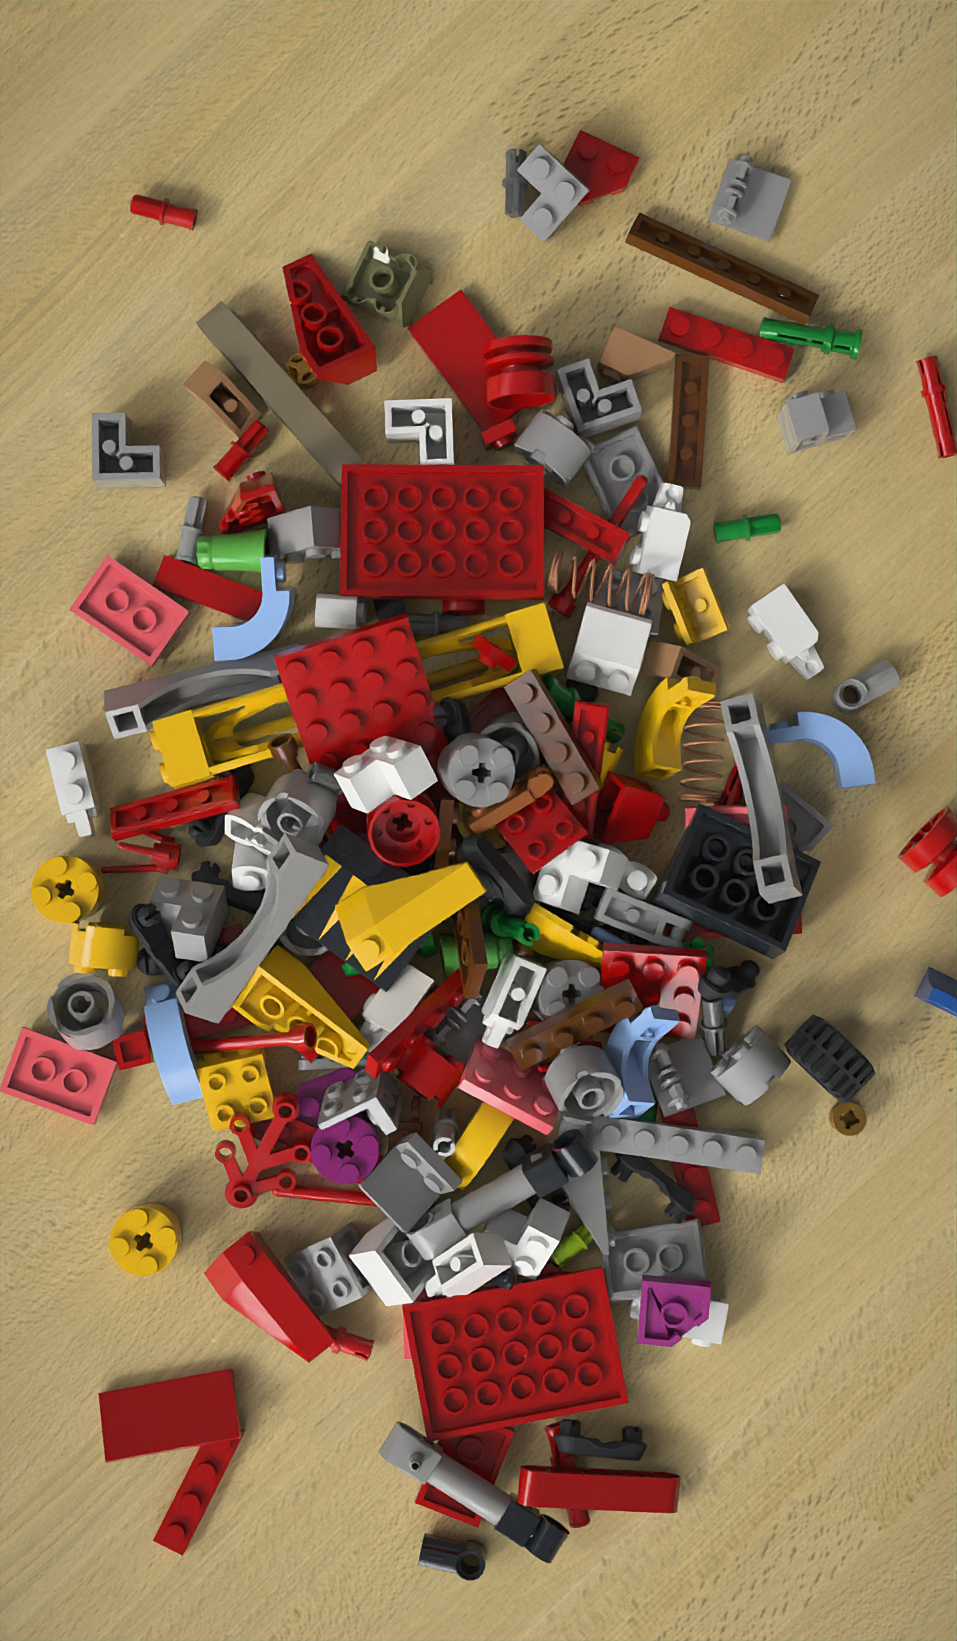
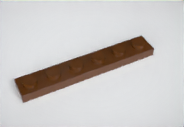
M640 212L625 240V243L803 325H806L819 297L818 294Z

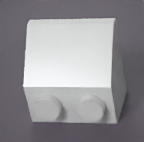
M587 602L571 652L566 678L631 696L640 670L652 620Z
M389 1218L368 1231L349 1254V1257L386 1306L414 1302L425 1287L424 1284L435 1274L432 1260H424L407 1235Z

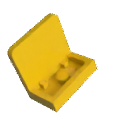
M266 1048L203 1053V1056L198 1058L196 1072L213 1130L220 1131L230 1128L231 1117L237 1112L248 1114L251 1123L274 1117L272 1112L274 1095L266 1068ZM236 1120L234 1122L236 1126L246 1124L243 1120Z

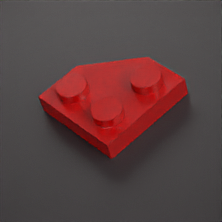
M580 130L564 162V165L591 189L578 205L584 206L593 203L595 199L624 192L638 165L639 157Z

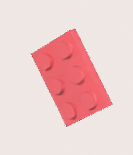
M108 555L69 609L152 667L155 666L191 614L190 611Z
M22 1027L1 1083L0 1092L95 1125L116 1071L117 1060L90 1050L74 1049L63 1040L27 1027Z
M479 1035L472 1045L458 1088L545 1135H548L554 1128L559 1110L544 1081L547 1071L540 1072L535 1065L522 1071L510 1051L500 1046L497 1049L484 1044L482 1036Z

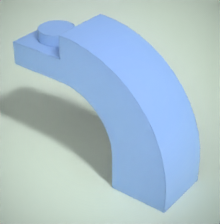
M266 554L260 558L263 597L257 614L251 620L245 622L219 623L212 627L215 661L237 660L253 655L271 643L287 625L294 607L295 587H282V582H286L285 562H280V554Z
M797 712L793 715L794 727H790L789 721L769 724L770 730H768L771 745L804 741L822 748L832 761L837 789L876 783L872 760L865 744L849 726L840 720L816 712Z
M168 981L144 988L146 999L144 1012L159 1074L171 1103L177 1105L203 1098L196 1072L198 1061L188 1036L183 1007L175 993L179 986Z
M650 1006L645 1008L642 1014L636 1013L618 1022L614 1027L605 1052L621 1080L624 1096L618 1108L609 1115V1118L637 1119L655 1104L648 1079L649 1058L657 1041L680 1022L676 1009Z

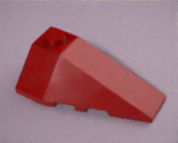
M309 254L283 266L282 269L300 354L315 377L320 380L349 385L377 372L375 345L313 255Z
M265 471L254 472L246 477L247 481L239 484L219 524L223 534L238 533L268 523L267 518L286 513L272 472L268 474Z
M249 1231L223 1251L204 1272L224 1302L308 1363L337 1342L259 1232Z

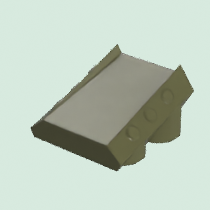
M367 241L341 297L350 304L405 328L412 325V318L429 284H432V269L421 264L413 254L407 252L399 254L390 250L385 244Z

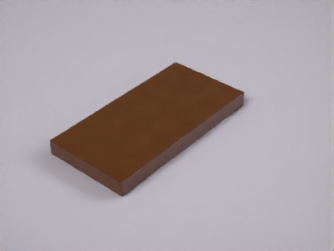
M459 846L456 848L452 865L463 863L464 858H460L458 854ZM478 898L452 915L463 995L465 998L478 997L488 965Z

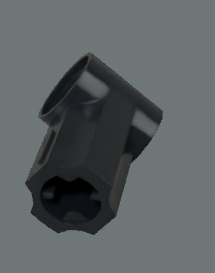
M425 1533L418 1565L456 1573L464 1580L473 1581L478 1579L485 1570L487 1550L477 1540L463 1542ZM467 1554H473L479 1559L480 1563L470 1566L463 1561L462 1557Z

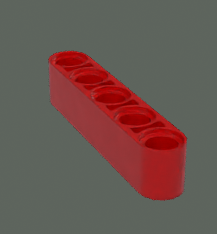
M522 1465L520 1466L517 1503L539 1508L677 1513L681 1477L677 1474L658 1471Z

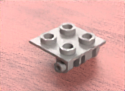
M741 156L740 160L730 158L708 221L770 242L792 180L754 167L752 165L753 159L748 156Z
M600 568L597 591L607 569ZM609 571L595 604L652 620V625L648 637L651 634L658 635L663 601L661 593L664 592L662 583L665 582V579L654 578L646 613L642 616L638 612L646 578L634 606L627 612L625 600L628 575L615 604L609 607L607 601ZM613 571L611 602L615 597L625 572ZM631 573L629 606L643 575Z
M480 993L477 998H464L457 1007L451 1006L445 1011V1016L434 1029L429 1027L424 1034L438 1048H441L447 1055H451L465 1066L474 1041L479 1035L483 1037L487 1025L482 1023L484 1014L481 1012L486 999ZM505 1033V1035H504L502 1041H503V1040L506 1038V1036L508 1035L507 1033Z
M700 1033L696 1035L695 1039L685 1038L668 1045L660 1043L652 1049L648 1063V1079L664 1117L726 1096L723 1086L710 1073L714 1065Z

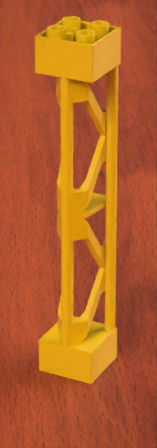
M540 603L507 613L504 616L416 642L420 659L423 661L435 655L478 651L471 645L472 641L459 642L458 640L505 626L509 640L499 637L487 640L517 661L510 672H507L499 665L493 670L476 658L425 674L430 687L488 669L481 676L431 691L435 706L440 705L441 700L446 697L461 700L507 686L531 669H536L541 678L546 675H553L554 677L561 675L564 666L545 604ZM516 667H518L519 673H515L509 676L496 679L498 677L510 674ZM280 683L195 710L185 711L152 721L154 730L149 733L155 751L159 750L164 760V763L159 764L164 782L169 783L175 789H181L219 779L218 773L273 757L268 748L270 741L248 747L238 745L297 727L293 714L234 732L233 729L240 721L276 703L288 702L283 684ZM245 705V708L212 724L206 732L204 731L202 718ZM299 732L293 733L292 735L298 745V749L303 748ZM232 758H236V759H233V760H230V761H226V762H223V763H220V764H216V765L214 764V761H213V760L225 761V760H229V759H232Z

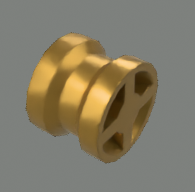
M300 351L294 353L289 358L286 367L288 376L301 390L314 388L320 379L315 377L301 356Z
M839 1101L831 1107L829 1121L831 1126L845 1136H854L859 1134L866 1125L867 1116L860 1105L851 1101L848 1103Z

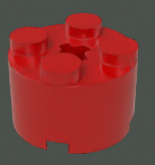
M423 1035L421 1041L413 1050L406 1049L400 1055L398 1064L390 1073L397 1069L399 1071L396 1076L398 1080L425 1100L427 1098L430 1100L436 1098L437 1100L433 1105L441 1109L460 1083L463 1074L461 1071L465 1066L449 1054L442 1057L434 1050L437 1048V1045Z

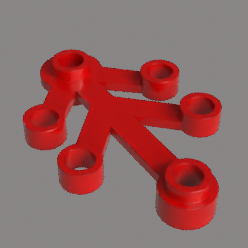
M284 1091L276 1095L272 1106L274 1117L258 1147L250 1128L251 1119L249 1115L244 1112H237L232 1115L229 1127L232 1133L239 1137L248 1166L244 1174H242L235 1158L236 1146L232 1141L222 1140L217 1144L215 1157L224 1164L230 1180L225 1187V1198L230 1205L236 1208H248L256 1202L258 1194L278 1188L282 1191H291L295 1188L297 1174L291 1168H283L274 1176L256 1179L261 1170L293 1160L296 1163L303 1164L311 1158V1145L305 1140H298L290 1147L271 1152L286 1122L294 1120L299 1114L300 1100L296 1094ZM289 1106L292 1111L290 1113H283L280 1111V1107ZM236 1120H243L246 1126L237 1127L234 1122ZM228 1148L232 1153L230 1155H223L220 1153V1149ZM298 1148H304L308 1153L301 1156L295 1151ZM289 1176L292 1178V1182L284 1183L281 1181V1178ZM238 1190H244L246 1191L247 1195L238 1196L235 1192Z

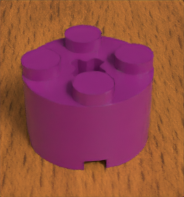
M360 1113L323 1130L318 1128L311 1142V1159L316 1169L326 1179L339 1184H353L368 1176L374 1169L381 1152V1140L376 1126L369 1118ZM347 1140H350L353 1143L351 1149L354 1153L347 1152L344 1155L340 1152L341 1146L338 1142L345 1143Z

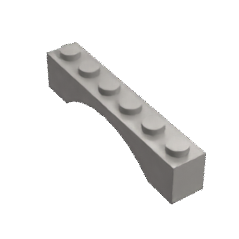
M295 643L255 653L237 660L214 663L105 690L104 711L114 739L147 732L153 728L152 721L172 716L190 707L209 701L241 696L282 683L273 654L298 647L300 644Z
M753 692L720 701L726 733L737 764L747 805L752 836L753 864L759 894L768 903L802 896L763 706Z
M284 833L266 860L268 872L266 890L261 905L250 924L224 950L210 959L193 966L175 992L186 1014L219 1024L226 1012L231 1009L239 993L248 984L249 979L262 960L268 956L271 947L281 933L286 930L294 914L305 903L308 894L317 881L323 877L325 870L329 866L317 845Z
M561 1114L558 1136L568 1130L579 1129L590 1147L595 1150L761 1174L765 1139L762 1133L727 1128L681 1126L641 1119L609 1118V1116L604 1117L603 1114L592 1118L594 1123L576 1125L566 1121Z

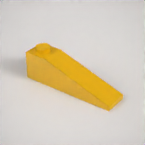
M467 861L430 870L427 873L411 877H402L378 885L365 886L336 904L335 908L346 943L367 972L484 894L487 889Z
M533 904L530 913L525 915L523 920L535 924L539 928V940L536 942L530 939L534 943L530 946L518 941L515 947L532 957L535 952H538L544 956L579 960L590 966L601 968L602 943L582 931H578L573 925L538 904Z
M279 945L257 967L248 984L232 1005L244 1017L268 1032L271 1028L280 1032H288L295 1024L312 1023L317 1032L316 1052L352 1069L355 1068L371 1046L307 967Z

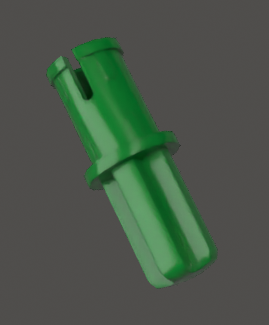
M778 514L750 518L747 515H743L742 519L714 522L715 541L720 543L744 538L746 541H750L751 537L779 533L781 531L780 517Z

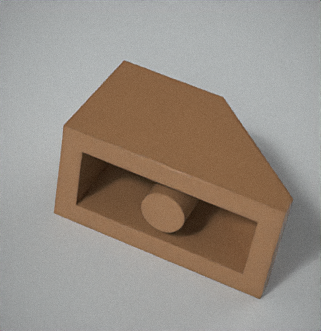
M614 326L598 361L597 371L602 372L601 376L613 383L624 382L630 379L634 381L669 368L674 359L675 352Z
M204 361L183 384L211 414L238 438L242 436L254 421L262 416L260 411L229 378L207 361Z
M652 640L641 672L660 682L666 678L682 680L688 676H697L703 681L716 684L721 667L682 646Z

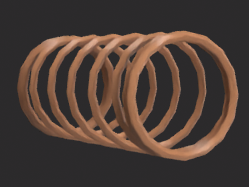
M556 551L547 585L548 592L552 593L555 590L556 594L562 591L574 564L572 595L574 599L577 598L592 568L590 601L593 603L599 597L610 571L607 601L608 606L612 607L628 575L625 609L629 612L634 606L646 578L638 612L639 615H645L655 574H648L646 572L643 575L629 606L631 569L629 567L625 571L615 597L611 602L614 566L611 563L593 599L596 561L592 559L581 586L575 595L578 555L573 556L565 578L558 590V576L562 564L563 551Z
M709 700L696 708L697 710L722 711L720 701ZM691 713L690 716L713 722L688 724L683 730L691 735L712 740L687 742L682 745V748L690 753L712 758L686 760L681 765L689 771L711 776L685 778L679 784L692 790L710 794L680 793L678 799L680 801L696 803H720V792L690 786L683 782L720 779L723 776L713 772L694 769L684 764L721 761L724 758L718 755L695 751L685 746L725 742L724 738L687 730V728L694 726L723 725L725 723L724 720Z

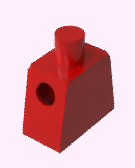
M608 771L603 783L604 787L600 790L598 796L594 835L604 844L645 840L650 837L656 821L664 822L668 819L670 814L669 805L664 802L663 795L649 783Z

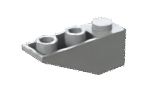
M592 1149L598 1157L596 1165L582 1176L573 1178L568 1175L569 1182L562 1186V1191L605 1256L609 1255V1247L615 1246L614 1226H607L606 1212H612L610 1191L604 1192L603 1178H609L607 1157H600V1150Z

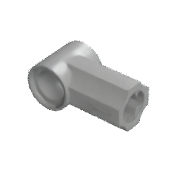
M886 659L837 686L831 696L832 704L836 710L842 713L853 712L864 704L901 684L899 675L894 666ZM844 688L854 691L856 694L855 704H850L844 700L842 695Z

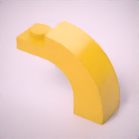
M688 676L682 680L666 678L656 687L643 709L636 732L634 746L636 777L664 781L682 770L680 742L684 725L696 708L716 696L715 683L703 681L697 676Z
M484 1101L456 1140L454 1152L443 1159L463 1180L458 1186L462 1191L476 1176L514 1120V1117Z

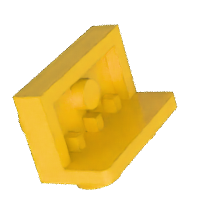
M706 568L698 569L680 577L677 581L662 583L664 592L661 593L662 600L669 611H673L677 621L674 623V629L681 642L685 641L687 646L696 645L731 630Z

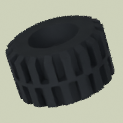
M811 1015L784 1044L788 1054L838 1101L848 1103L875 1075L874 1068L867 1058L822 1017Z

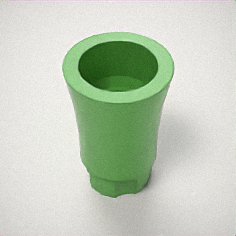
M268 528L248 532L201 536L197 541V561L201 569L261 573L260 558L270 554Z
M494 932L483 933L488 962L486 970L498 969V965L501 966L507 950L513 952L511 937L503 938L496 934L494 935ZM439 934L441 963L444 979L446 980L459 968L455 935Z

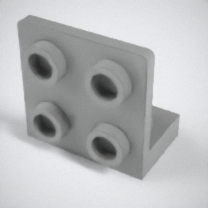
M363 1069L354 1078L344 1083L338 1081L327 1088L317 1125L323 1130L367 1109L372 1123L379 1125L384 1134L387 1135L398 1128L403 1094L389 1072L383 1071L374 1079Z
M415 1132L401 1137L378 1162L371 1173L359 1184V1188L403 1233H407L441 1194L455 1191L463 1180Z
M352 1222L341 1226L325 1239L284 1258V1262L297 1287L318 1316L356 1301L373 1290L367 1279L349 1257V1254L361 1240Z

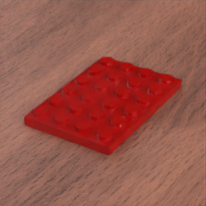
M341 464L340 596H355L358 599L544 600V465Z
M406 613L273 654L310 765L316 761L339 770L347 759L355 755H361L368 750L374 740L383 736H389L421 746L438 779L436 783L427 788L433 796L435 806L439 793L450 794L444 788L437 773L439 755L444 747L447 746L442 727L434 721V718L438 717V715H433L435 704ZM344 793L337 795L336 813L330 823L333 833L340 823L354 834L367 831L365 812L351 808ZM453 797L454 804L459 803V800Z
M602 1266L536 1278L535 1280L520 1281L511 1290L494 1286L474 1290L468 1295L443 1296L402 1304L427 1442L629 1403Z

